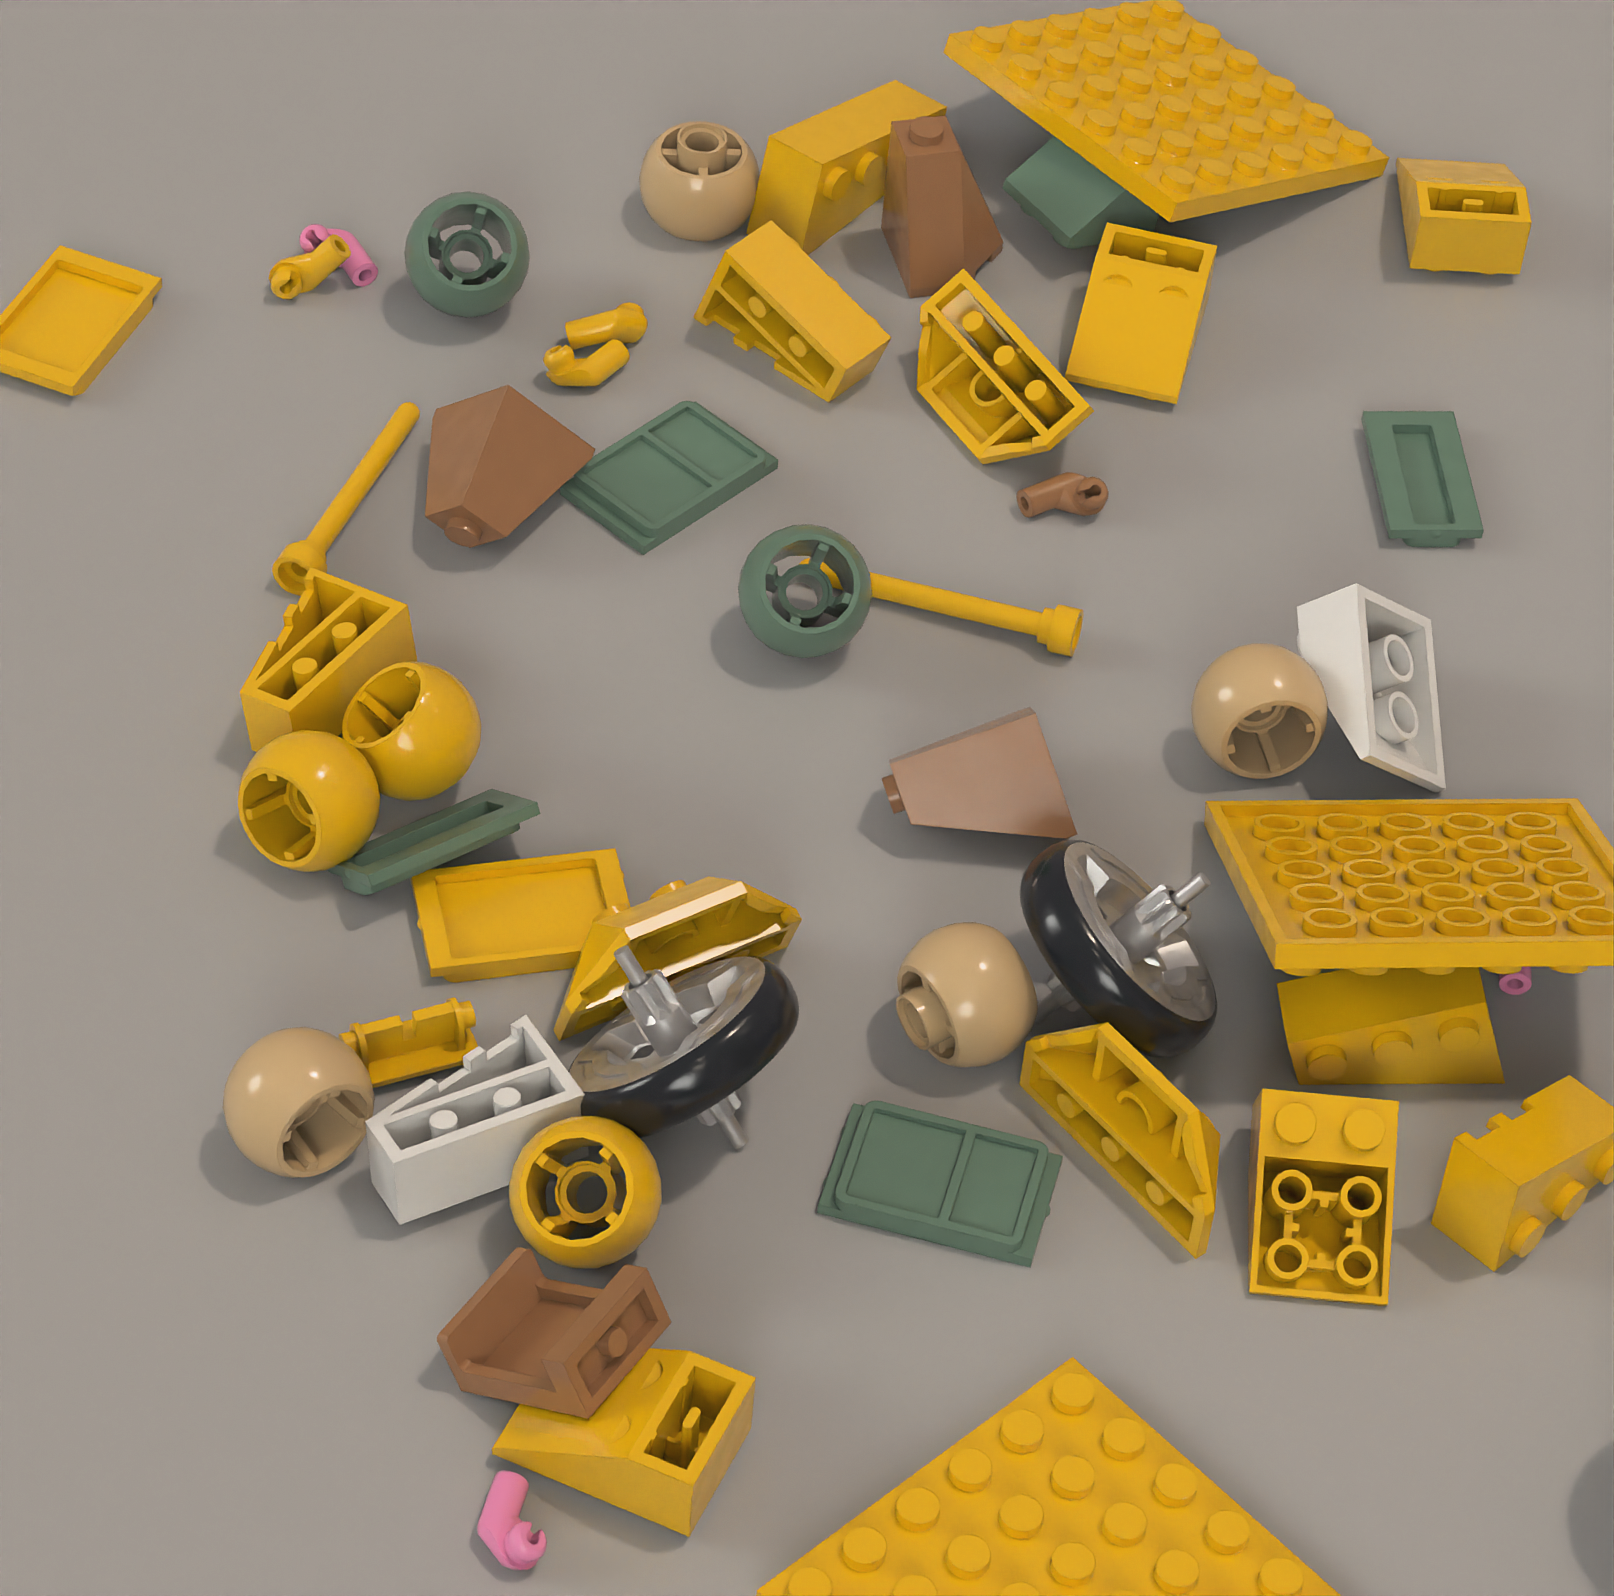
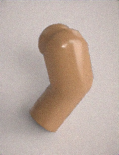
M1065 472L1019 490L1016 498L1021 513L1027 518L1051 509L1080 516L1097 514L1103 509L1108 500L1109 492L1106 484L1099 478Z

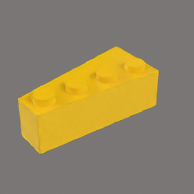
M893 80L769 135L756 189L755 202L746 234H751L772 220L809 255L884 196L891 121L909 120L922 116H945L947 106L897 80Z

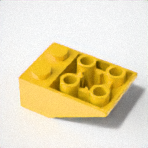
M1412 158L1396 159L1397 179L1410 269L1520 275L1532 221L1526 187L1505 164Z
M1107 222L1094 260L1065 379L1093 388H1103L1140 396L1148 400L1177 404L1209 299L1218 246Z
M1262 1088L1252 1105L1248 1164V1294L1376 1306L1388 1305L1399 1101Z
M649 1348L589 1419L519 1404L492 1447V1454L690 1537L751 1430L756 1377L690 1350Z

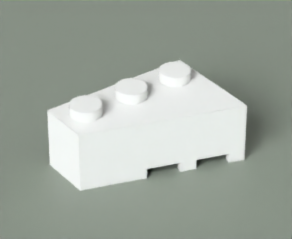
M527 1015L510 1025L511 1035L488 1051L478 1046L464 1055V1067L439 1084L430 1078L365 1121L371 1181L399 1225L508 1186L514 1163L523 1147L536 1133L554 1122L574 1116H581V1102L585 1095ZM581 1147L564 1156L561 1160L568 1164L589 1156L588 1147Z

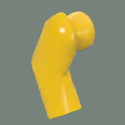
M632 302L620 304L616 309L565 322L567 338L573 350L608 342L612 339L632 344L645 334L648 327V320L644 316L643 309L638 304Z

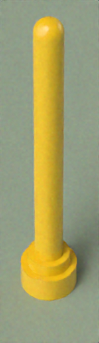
M405 402L397 408L306 540L290 543L283 549L273 564L272 573L276 582L284 590L301 596L305 590L303 579L310 567L327 573L326 552L420 417V410L417 405L412 402Z
M810 558L803 559L799 564H808ZM822 562L820 569L828 576L832 588L843 590L836 573ZM869 572L873 598L1037 636V643L1047 645V651L1072 657L1077 648L1083 624V609L1058 604L1056 609L1045 607L1043 612H1038Z

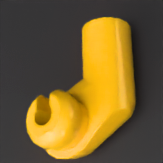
M332 234L312 252L279 260L269 272L272 292L277 297L288 300L295 298L299 293L313 290L350 257L351 250L341 237Z
M612 339L586 358L575 359L573 349L570 346L564 345L562 347L558 345L545 352L543 362L548 368L546 376L558 386H598L629 362L630 355L622 342Z

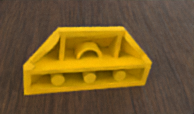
M964 268L920 306L922 331L918 348L917 391L982 464L1050 451L1094 412L1083 397Z
M710 876L686 885L684 880L668 883L654 892L650 900L631 908L626 903L611 906L599 913L592 921V927L581 949L553 1031L558 1040L561 1041L610 1021L628 1008L621 994L624 986L630 981L613 955L616 950L625 945L629 946L644 972L654 969L661 970L667 981L670 982L695 969L724 959L739 956L764 957L788 947L802 918L796 908L742 881Z
M1108 1022L1037 1035L1026 1041L1019 1085L1195 1259L1205 1254L1215 1213L1220 1133L1215 1129L1211 1120Z

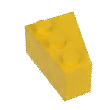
M772 220L724 252L693 317L705 326L715 321L736 334L733 343L743 350L748 351L755 346L776 359L774 362L775 370L828 403L874 371L892 338L881 328L875 318L868 315L840 287L834 278L827 275L800 248L799 244L785 234Z
M310 567L303 579L305 590L297 604H289L283 614L284 627L275 642H267L240 690L251 749L257 752L278 736L300 730L323 731L339 736L342 733V723L346 709L363 684L388 666L401 662H418L408 605Z
M1455 967L1454 972L1445 975L1426 974L1418 971L1416 968H1388V971L1382 975L1368 976L1354 973L1349 969H1340L1276 983L1287 1046L1299 1085L1505 1084L1479 967Z
M1571 1075L1524 1099L1520 1108L1526 1112L1513 1120L1502 1112L1489 1118L1486 1127L1491 1132L1476 1139L1465 1131L1453 1139L1431 1224L1493 1272L1515 1254L1520 1258L1528 1255L1541 1240L1546 1227L1557 1218L1566 1221L1572 1217L1583 1204L1588 1191L1599 1181L1607 1185L1614 1180V1107Z

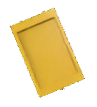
M59 245L0 315V372L71 396L84 393L153 308V298L162 288V278Z
M616 848L429 869L411 877L410 881L418 915L417 926L421 930L430 976H443L445 980L456 983L575 968L581 949L592 927L593 919L605 909L616 904L626 903L631 908L624 884L625 876L620 868Z

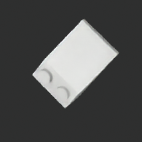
M1357 583L1297 606L1299 629L1297 647L1299 653L1319 676L1327 697V706L1358 757L1367 763L1435 793L1446 790L1431 619Z

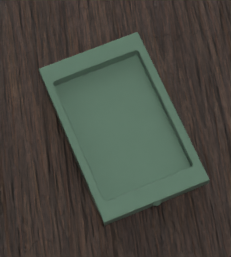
M682 401L593 456L588 463L574 474L572 479L560 487V495L642 555H645L778 469V459L696 401Z
M870 1101L865 1106L853 1103L846 1125L841 1129V1140L828 1177L823 1181L824 1189L818 1203L817 1213L1031 1268L1045 1218L1051 1211L1049 1205L1062 1165V1155L1050 1153L1047 1146L1041 1141L883 1101Z

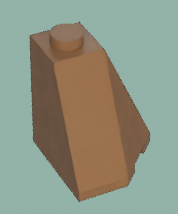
M922 116L909 120L891 121L881 229L909 298L933 296L963 268L975 280L976 271L986 260L992 262L1003 248V240L989 207L946 116Z
M505 385L437 408L432 418L425 517L442 528L449 540L468 548L505 538L592 459L595 448L510 385Z
M1031 707L1021 709L889 760L893 774L881 778L893 813L896 814L906 810L911 825L1063 839L1078 835L1037 715Z

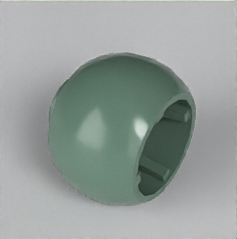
M470 191L445 195L425 207L411 225L406 237L404 251L407 273L413 287L422 299L436 310L450 316L463 318L484 316L497 311L508 303L522 287L528 273L530 260L526 233L513 211L493 197ZM456 225H472L471 230H459L451 234L446 241L441 240L440 232ZM482 229L498 241L503 253L497 259H493L492 247L488 239L481 234ZM468 251L478 257L481 266L473 272L464 273L453 266L450 257L456 252ZM431 258L439 260V271L436 269Z
M801 524L777 530L765 537L748 554L741 569L738 595L740 609L745 622L757 639L768 648L785 656L811 658L837 651L854 638L862 628L869 613L872 589L867 565L854 544L840 533L827 527ZM789 556L810 557L808 564H798L791 567L782 576L778 575V568L774 565L775 562ZM822 562L836 573L843 588V594L837 597L832 596V584L828 576L820 569ZM794 583L809 585L817 596L816 607L810 610L795 608L789 603L786 596V588ZM766 591L773 593L772 605L768 599ZM824 613L838 618L836 621L822 627H808L815 624Z

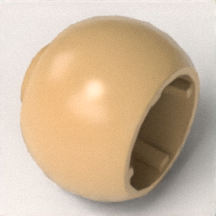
M694 121L681 123L669 128L658 136L644 155L639 175L641 198L652 220L665 232L690 241L721 239L741 227L751 214L760 171L752 149L735 131L712 122Z
M1251 643L1225 652L1216 658L1203 672L1196 684L1191 704L1193 729L1204 752L1221 768L1237 776L1252 779H1268L1294 770L1314 753L1323 739L1326 729L1328 702L1319 676L1304 658L1283 646L1268 643Z
M962 922L937 928L925 935L914 945L903 959L898 972L899 997L896 999V1010L900 1023L913 1044L919 1049L928 1050L936 1059L944 1064L965 1068L986 1066L1000 1061L1021 1045L1035 1023L1038 1013V1001L1031 976L1011 942L994 927L977 922Z
M309 1027L281 1029L266 1035L241 1055L227 1078L222 1107L228 1133L246 1158L267 1172L283 1177L303 1178L327 1172L353 1153L366 1135L365 1121L373 1117L375 1096L369 1072L353 1048L331 1033Z

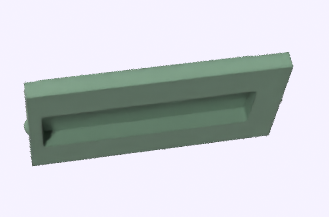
M1363 411L1361 421L1389 539H1403L1404 543L1411 547H1455L1460 543L1461 538H1482L1484 529L1454 411Z
M490 789L366 842L363 848L351 859L328 869V871L341 876L345 889L361 895L373 894L510 835L520 829L519 823L541 813L536 801Z

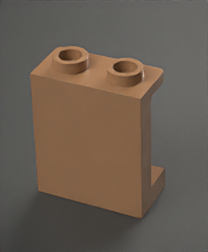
M517 1247L439 1332L437 1342L461 1391L589 1419L672 1322L650 1273L645 1267L625 1264L604 1289H598L546 1278L532 1250Z

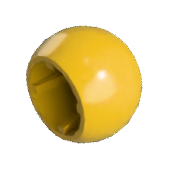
M401 662L388 666L373 675L354 695L343 717L342 739L357 748L366 758L375 774L379 793L404 801L424 800L447 790L457 783L468 771L480 746L481 719L475 700L462 682L455 676L438 666L425 662Z
M300 730L278 736L256 752L244 770L239 784V816L250 841L270 861L290 870L302 872L322 871L351 859L369 840L379 817V787L371 766L357 748L329 732Z
M598 1116L570 1117L554 1122L536 1133L521 1150L514 1163L509 1182L510 1207L514 1221L525 1240L543 1257L558 1265L575 1269L600 1268L616 1263L634 1252L649 1236L657 1221L662 1201L661 1178L656 1161L646 1144L631 1129L614 1120ZM603 1146L598 1152L603 1160L601 1164L592 1161H580L568 1166L561 1160L564 1156L581 1147ZM622 1170L625 1172L626 1184L622 1176L619 1175ZM551 1173L558 1177L555 1186V1201L561 1211L558 1216L550 1217L547 1211L545 1192ZM600 1176L607 1186L605 1203L593 1213H584L577 1203L576 1194L578 1188L587 1178ZM579 1223L593 1228L611 1225L608 1229L592 1238L570 1240L568 1238Z

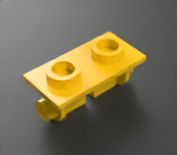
M455 997L448 998L446 1003L412 1011L411 1020L402 1022L400 1016L396 1015L361 1025L356 1022L350 1024L348 1032L338 1035L339 1039L354 1049L368 1070L373 1088L463 1065V1056L478 1047L470 1029L476 1026L473 1006L469 1000L459 1003Z

